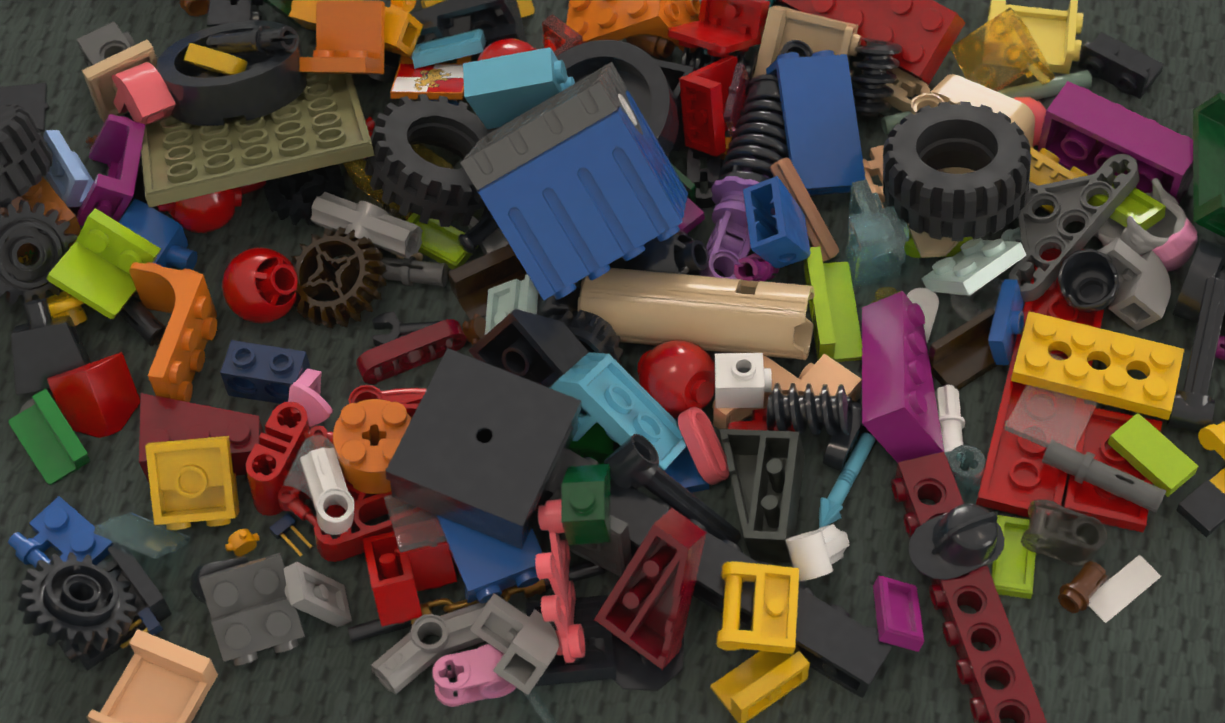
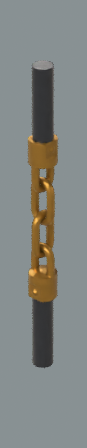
M590 561L569 566V581L572 580L573 582L604 574V568ZM541 579L526 588L513 586L502 590L501 596H504L502 599L506 602L510 600L512 594L523 592L525 597L529 598L533 597L534 594H542V592L552 588L549 579ZM441 598L422 603L420 606L422 615L432 614L431 607L446 604L443 610L451 613L457 609L477 604L479 601L476 600L468 603L467 600L453 603L450 599ZM380 618L350 626L348 630L351 642L355 643L412 627L418 618L405 623H395L383 627Z

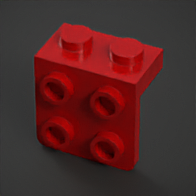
M701 0L699 20L669 28L668 37L678 40V44L683 47H702L708 49L707 53L716 57H727L730 52L748 51L749 47L761 44L770 1Z

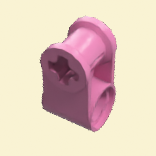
M486 644L477 649L445 655L439 658L432 669L437 699L443 705L454 707L487 698L502 697L513 692L516 687L493 672L504 653L492 645ZM451 665L452 670L448 671L447 666ZM455 678L456 682L450 683L449 679ZM453 691H457L458 695L454 696Z

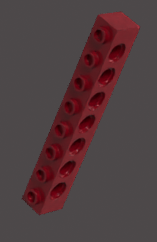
M945 452L898 462L895 479H891V488L895 501L897 503L903 502L906 514L903 515V520L909 538H911L916 528L926 521L945 514L958 505L964 504ZM930 499L933 500L936 504L926 505L922 503L920 500ZM988 566L980 567L963 576L949 580L930 578L932 585L929 586V594L935 610H942L946 621L942 623L945 641L949 647L955 646L959 660H956L959 680L962 685H969L973 698H970V709L976 723H1001L1000 719L1011 718L1017 723H1047ZM968 605L977 612L968 614L961 611L959 606ZM983 642L991 650L979 651L974 648L972 643ZM991 679L998 680L1005 688L1002 690L992 689L987 685L986 681Z

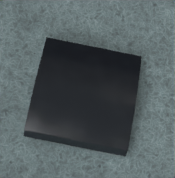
M608 595L576 598L574 624L582 625L585 638L584 658H575L574 663H566L563 655L558 656L556 653L535 686L616 679L612 632L594 620ZM541 601L526 603L528 617H530L534 609L542 614ZM551 621L550 624L556 631V624L554 621Z

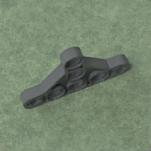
M1126 154L1114 155L1106 160L1093 175L1039 186L1029 181L1026 204L1016 217L1019 219L1022 245L1027 256L1022 258L1009 274V279L1018 280L1024 302L1036 300L1046 292L1058 278L1063 261L1075 251L1083 249L1113 214L1115 209L1137 186L1139 170L1133 157ZM1125 170H1128L1127 175L1123 174ZM1115 172L1121 173L1115 178ZM1097 194H1103L1108 197L1107 202L1101 206H1092L1087 203L1092 196ZM1043 205H1050L1054 208V211L1046 217H1038L1034 214L1035 210ZM1073 221H1080L1085 224L1083 230L1078 233L1071 234L1064 229L1066 225ZM1050 248H1056L1062 252L1057 259L1052 261H1046L1041 258L1042 253ZM1032 278H1034L1033 284L1025 283L1023 286H1021L1020 281L1024 280L1028 282Z

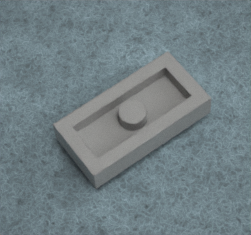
M299 562L283 568L286 580L285 595L291 606L336 627L343 626L352 621L343 584Z

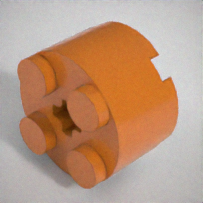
M369 399L358 403H350L342 409L341 415L334 426L333 444L343 477L353 484V488L360 492L382 494L391 491L390 480L386 479L385 471L411 421L406 408L399 402Z

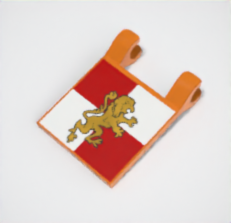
M401 55L400 64L390 91L391 99H400L405 96L409 99H417L419 94H427L428 99H438L439 96L448 97V100H463V63L472 62V55L457 58V63H436L419 68L414 67L412 56Z

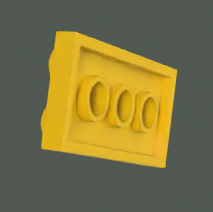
M1029 311L1011 381L1169 420L1184 349ZM1053 350L1062 351L1068 356V359L1056 360L1049 355V352ZM1088 361H1102L1106 364L1107 368L1104 370L1094 369L1088 364ZM1132 369L1139 370L1147 378L1142 380L1134 379L1129 376L1127 371Z

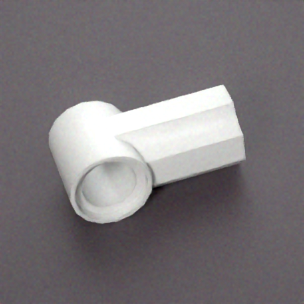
M323 447L312 450L305 456L300 457V463L316 510L317 523L325 533L331 535L342 534L352 526L354 499L348 492L335 449ZM337 504L345 508L346 513L339 518L329 517L324 510L330 505Z
M834 524L823 526L815 531L796 535L785 540L793 568H799V581L810 580L831 573L833 571L832 564L842 559L845 549L850 546L846 532L840 531Z

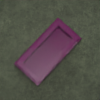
M878 576L873 585L879 641L919 652L924 643L917 586Z

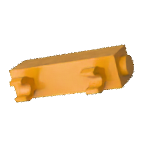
M292 0L289 17L304 28L316 31V3L318 1L364 0ZM390 0V7L385 6L384 50L411 57L423 24L409 13L414 8L416 0Z

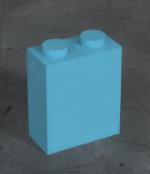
M551 47L463 63L465 99L487 129L501 127L575 83L573 77L567 76L564 61H558Z

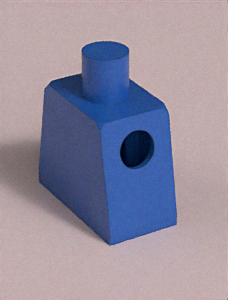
M776 176L743 189L750 245L753 252L766 262H769L774 268H782L808 258L811 252L805 215L779 177ZM772 208L775 209L776 215L771 213Z
M134 199L118 223L161 248L154 263L166 268L173 269L174 267L180 270H193L198 256L197 252L187 249L188 242L183 227L177 221L158 212L156 209L149 208L144 202Z

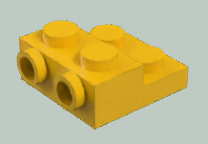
M229 436L154 442L145 445L154 525L166 524L167 530H180L191 527V522L206 521L207 526L214 527L230 524L231 519L236 518L240 510L236 473H233Z

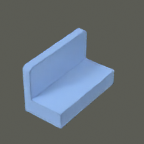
M46 130L43 138L52 151L53 159L52 166L45 176L53 190L68 207H81L94 181L77 153L70 150L60 131Z

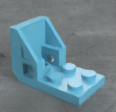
M588 352L550 387L553 390L582 401L581 411L578 415V430L573 441H578L596 422L605 429L610 439L620 445L633 434H640L655 447L659 455L658 467L663 471L687 446L680 432L678 422L610 354Z

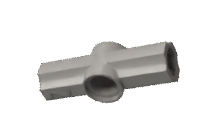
M324 192L320 197H316L311 207V220L316 225L331 229L333 232H336L339 227L346 228L345 235L354 229V237L358 239L363 237L370 238L375 247L409 259L413 254H417L422 244L421 235L423 230L418 225L390 216L385 210L372 203L360 200L357 204Z

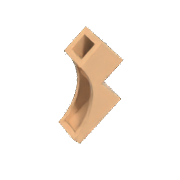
M823 354L815 364L809 363L802 370L799 378L763 355L764 368H771L772 391L775 383H780L782 393L787 395L791 383H795L799 395H803L806 385L811 384L814 394L819 395L823 384H827L831 396H835L839 384H843L847 396H850L856 402L860 398L862 379L826 354ZM772 391L764 392L763 408H767L768 398ZM714 400L712 405L714 409L713 425L718 429H728L729 423L742 421L752 416V410L763 408H715Z

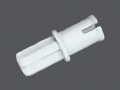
M946 385L936 389L935 397L944 452L948 463H955L963 460V457H965L962 437L965 419L960 414L959 391L953 385Z

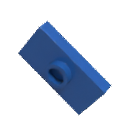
M1004 279L1001 285L988 337V343L996 365H1010L1017 334H1022L1024 329V301L1018 280Z

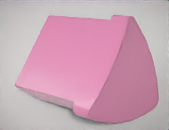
M307 368L298 380L291 385L288 402H297L305 408L309 427H312L328 419L333 413V409L320 396L322 371Z

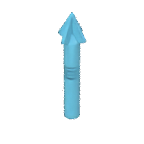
M869 433L861 434L828 498H821L819 527L827 526L842 518L840 515V511L843 509L842 504L876 441L873 435Z

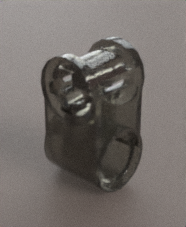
M1035 500L1029 504L1028 515L1030 522L1028 530L1022 534L1021 543L1029 551L1050 556L1071 566L1080 567L1087 561H1091L1107 540V531L1104 525L1092 516H1086L1067 509L1053 501Z

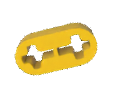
M189 43L184 57V61L226 76L244 72L248 65L247 61L233 55Z

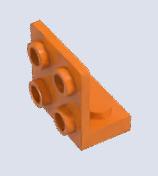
M318 1L316 3V50H313V57H299V72L384 74L385 3L383 1Z

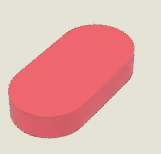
M691 407L681 412L678 416V426L699 474L710 485L726 480L729 477L727 458L708 416L697 407Z

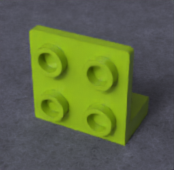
M95 208L87 217L76 242L49 272L47 280L106 317L114 319L136 291L129 272L132 263H154L161 248Z

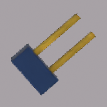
M287 513L269 527L270 533L277 540L282 537L301 557L303 554L284 534L292 529L309 548H312V545L294 527L296 521Z
M148 606L137 613L140 619L131 624L129 628L130 631L143 622L147 627L143 631L146 633L150 632L153 636L163 630ZM131 639L120 645L121 648L124 649L130 645Z

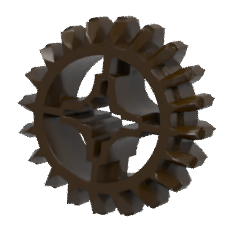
M339 227L336 233L331 229L325 228L323 238L311 234L312 243L309 246L299 243L303 252L300 256H291L298 278L294 306L297 307V312L301 316L309 318L315 325L320 326L324 324L327 328L333 329L336 323H338L341 327L347 328L351 317L355 321L361 322L360 313L364 309L368 312H373V307L370 304L373 299L382 300L381 294L377 289L387 286L386 280L382 277L387 272L386 265L382 262L383 255L370 238L363 237L358 239L354 237V229L345 235L346 228ZM345 255L342 258L334 259L336 256ZM334 296H338V297H339V299H336V300H333V301H327V302L319 301V300H321V299H323V298H325V299L327 300V299H329V298H331V297H334Z

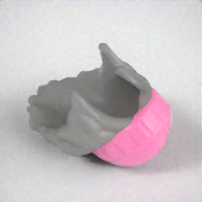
M1154 178L1152 179L1153 191L1145 194L1166 206L1165 217L1148 230H1144L1136 223L1132 216H1129L1127 219V227L1108 218L1094 236L1104 246L1119 238L1140 256L1152 250L1160 258L1167 272L1180 268L1189 260L1194 253L1198 236L1196 228L1186 217L1184 210L1178 205L1175 197L1163 189L1159 179Z

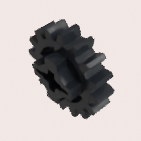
M338 164L267 180L268 186L264 187L270 210L272 212L277 211L280 220L290 216L292 225H297L300 219H305L307 225H312L311 207L316 197H320L326 192L345 199L343 190L346 189Z

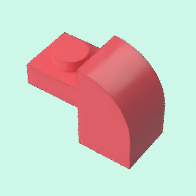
M151 63L140 64L111 77L118 90L113 103L119 114L129 111L133 121L145 124V126L171 115L176 103L162 76Z

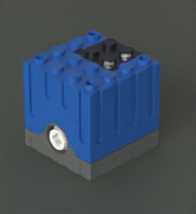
M612 62L483 136L476 143L475 147L471 149L470 153L466 155L464 160L460 162L475 188L479 190L478 193L543 300L552 295L556 299L568 295L577 288L575 285L577 281L586 276L590 280L602 276L611 269L609 266L611 262L620 257H623L624 261L636 257L645 250L643 245L656 237L659 242L670 238L680 230L678 225L683 221L688 192Z

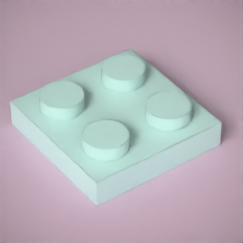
M971 239L961 246L962 251L953 257H947L936 262L932 266L933 271L922 277L925 287L932 292L969 296L1027 255L1021 242L1003 241V239Z

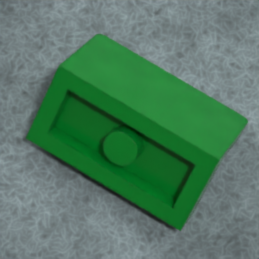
M45 388L32 396L35 405L12 417L8 423L48 485H52L88 464L90 459L82 443Z

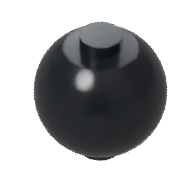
M679 230L664 241L659 242L656 237L643 245L645 250L636 257L626 261L625 269L700 276L701 271L708 267L709 255L703 242L700 240L694 241L688 234Z

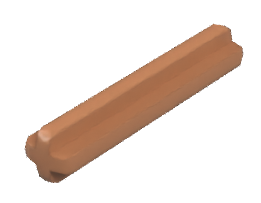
M788 157L776 161L771 165L770 171L774 177H779L803 210L809 242L812 247H821L823 262L832 259L839 253V248L795 167Z

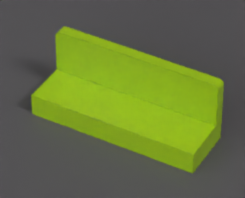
M810 247L811 254L808 258L804 259V274L806 285L813 286L815 297L809 300L811 320L814 324L813 333L817 360L823 354H826L836 362L862 360V339L849 263L846 261L823 263L821 247Z

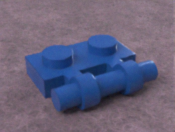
M60 496L29 522L31 528L37 533L34 538L27 539L20 532H16L8 541V544L16 550V557L24 564H31L35 568L39 560L50 563L51 559L43 553L50 546L61 554L60 558L64 562H66L69 552H73L79 562H82L87 554L91 555L92 564L97 566L110 554L107 548L114 545L111 540Z

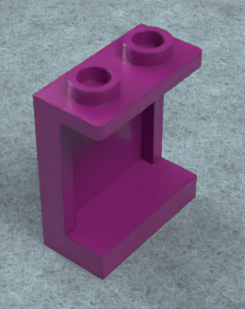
M108 115L89 153L90 159L109 166L108 174L106 176L98 173L78 210L77 221L79 225L84 226L87 217L95 208L117 222L121 219L133 198L145 124L132 121L123 116Z

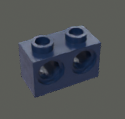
M231 340L220 374L228 396L282 404L288 402L291 385L298 380L307 368L311 369L306 351Z

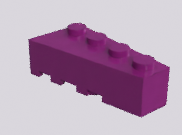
M903 291L862 307V424L897 463L944 452L924 330L925 316L921 307L917 303H912Z

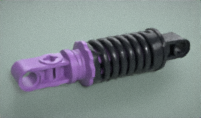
M791 40L784 45L778 56L784 53L796 52L799 53V57H811L813 51L805 42ZM765 74L757 76L747 86V98L744 101L739 120L723 161V166L720 169L719 179L713 183L711 188L712 200L716 204L712 213L715 227L706 247L709 255L708 267L701 271L700 276L737 279L734 275V265L741 264L738 260L747 257L751 249L743 189L773 178L774 176L770 171L771 165L782 158H789L777 75ZM772 208L771 213L776 215L775 209ZM714 269L720 270L725 277L719 276Z

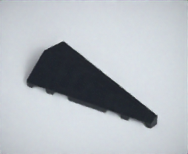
M445 0L411 13L413 17L423 24L416 44L478 29L483 30L486 40L485 48L498 40L508 38L519 39L527 43L517 0Z

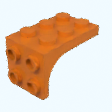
M569 0L563 49L566 51L574 46L590 41H619L634 35L650 34L672 41L683 52L684 47L678 44V40L668 37V29L698 21L700 0ZM690 48V52H694L696 48Z
M134 262L129 272L142 304L147 309L172 314L148 373V378L156 396L190 402L193 393L192 380L195 372L202 370L205 362V346L208 340H213L217 331V312L204 275L191 269L177 270L162 267L153 262L145 264Z

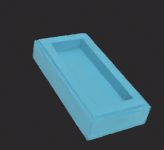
M478 29L416 44L412 53L414 67H424L482 53L486 43L483 30Z

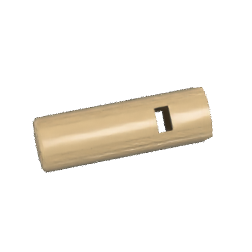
M611 268L608 272L594 280H590L588 276L582 279L577 311L591 312L603 318L612 326L616 335L620 337L621 340L619 342L658 346L671 340H685L700 346L705 351L763 353L767 357L806 360L811 347L814 324L806 318L808 300L813 299L815 293L813 286Z

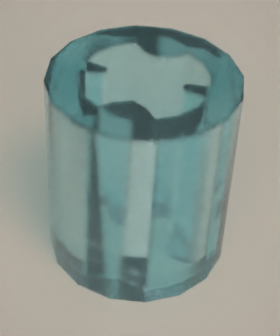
M960 445L954 448L950 453L948 463L961 495L972 494L981 485L985 457L975 446Z

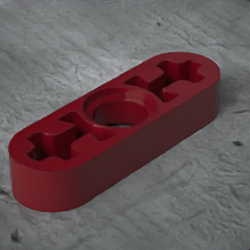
M446 319L367 350L358 357L356 366L365 383L376 384L443 357L447 348L454 351L460 350L465 345L467 338L457 320Z

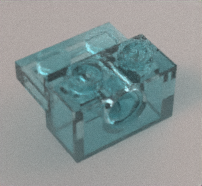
M867 179L853 182L847 223L849 238L845 251V260L849 263L856 288H861L900 278L902 263L906 262L904 246L905 242L909 241L907 224L904 219L899 220L894 206L882 208L879 195L871 192Z

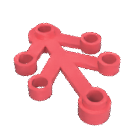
M562 499L547 500L545 505L538 507V521L541 531H549L551 552L536 554L535 563L538 579H549L555 595L542 596L541 611L544 622L554 621L557 630L555 632L559 643L557 655H563L566 663H574L575 658H584L585 656L584 631L581 624H574L576 594L573 581H569L570 547L567 539L560 540L559 533H565L561 522Z

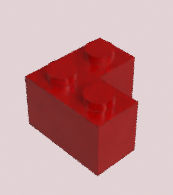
M438 520L362 539L371 586L382 627L395 623H405L423 616L417 591L439 588L443 585L457 582L450 548Z

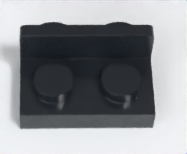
M1102 32L1093 43H1085L1082 47L1078 64L1079 68L1088 70L1091 77H1098L1114 85L1120 92L1131 94L1139 99L1142 98L1157 79L1164 66L1163 63Z

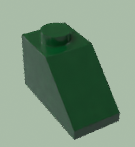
M609 464L568 466L562 481L561 522L569 545L611 542Z

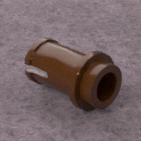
M1087 561L1070 583H1065L1060 587L1058 601L1061 606L1071 613L1086 610L1089 607L1091 596L1108 578L1107 575H1104L1106 571L1103 567L1093 561Z

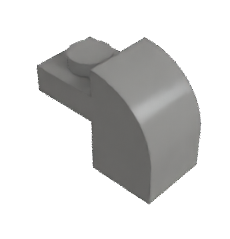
M1119 238L1097 250L1111 258L1119 275L1120 287L1116 299L1110 304L1108 309L1136 331L1162 319L1170 299L1171 283L1168 272L1160 258L1152 250L1140 256Z
M495 593L470 628L471 632L504 653L493 672L527 695H529L558 651L557 634L550 622H544L540 612L534 609L530 617H528Z

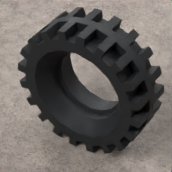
M419 94L416 102H412L407 96L402 97L399 100L398 107L393 103H389L385 107L384 114L379 113L371 136L375 156L364 159L367 161L364 168L365 175L372 176L370 186L373 191L381 189L384 191L381 200L387 205L392 202L400 205L398 213L404 216L412 212L420 215L419 222L428 224L430 218L439 220L441 227H449L452 220H458L462 227L468 226L472 216L480 221L487 215L489 209L464 168L449 169L436 166L425 161L415 153L410 145L427 144L439 146L459 155L464 160L466 155L470 153L471 149L475 147L476 143L483 136L497 128L487 129L477 114L468 111V104L462 101L456 106L449 104L448 97L439 96L438 101H429L427 94Z

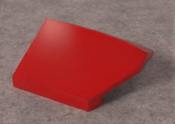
M123 352L47 378L56 404L74 431L97 438L122 430L140 403V397Z

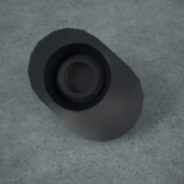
M963 504L958 505L945 514L926 521L916 528L910 538L908 552L913 565L920 573L932 579L949 580L965 575L997 560L1004 549L1005 538L1001 526L997 523L998 517L996 513L989 512L979 505Z

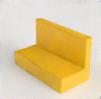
M759 651L711 684L710 688L738 723H746L808 679L810 663L800 651L792 656L788 653Z

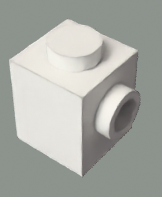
M763 353L715 354V408H763L764 392L772 391L771 368H764Z

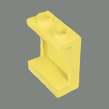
M991 0L983 65L1069 74L1072 61H1079L1081 40H1075V34H1081L1083 13L1077 12L1078 0H1070L1069 8L1066 11L1007 5L1006 0Z

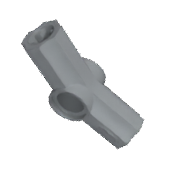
M477 603L442 616L427 614L419 617L413 623L410 633L371 664L372 671L382 685L396 695L431 664H435L439 658L485 641L470 631V628L484 609L485 603ZM428 635H437L441 638L437 643L431 645L421 642Z

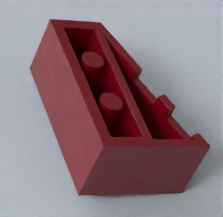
M141 393L139 463L148 483L149 475L145 445L154 442L229 436L233 473H236V475L247 474V458L255 443L261 445L259 439L261 432L265 434L259 416Z
M673 508L653 524L594 619L662 670L681 649L707 533Z

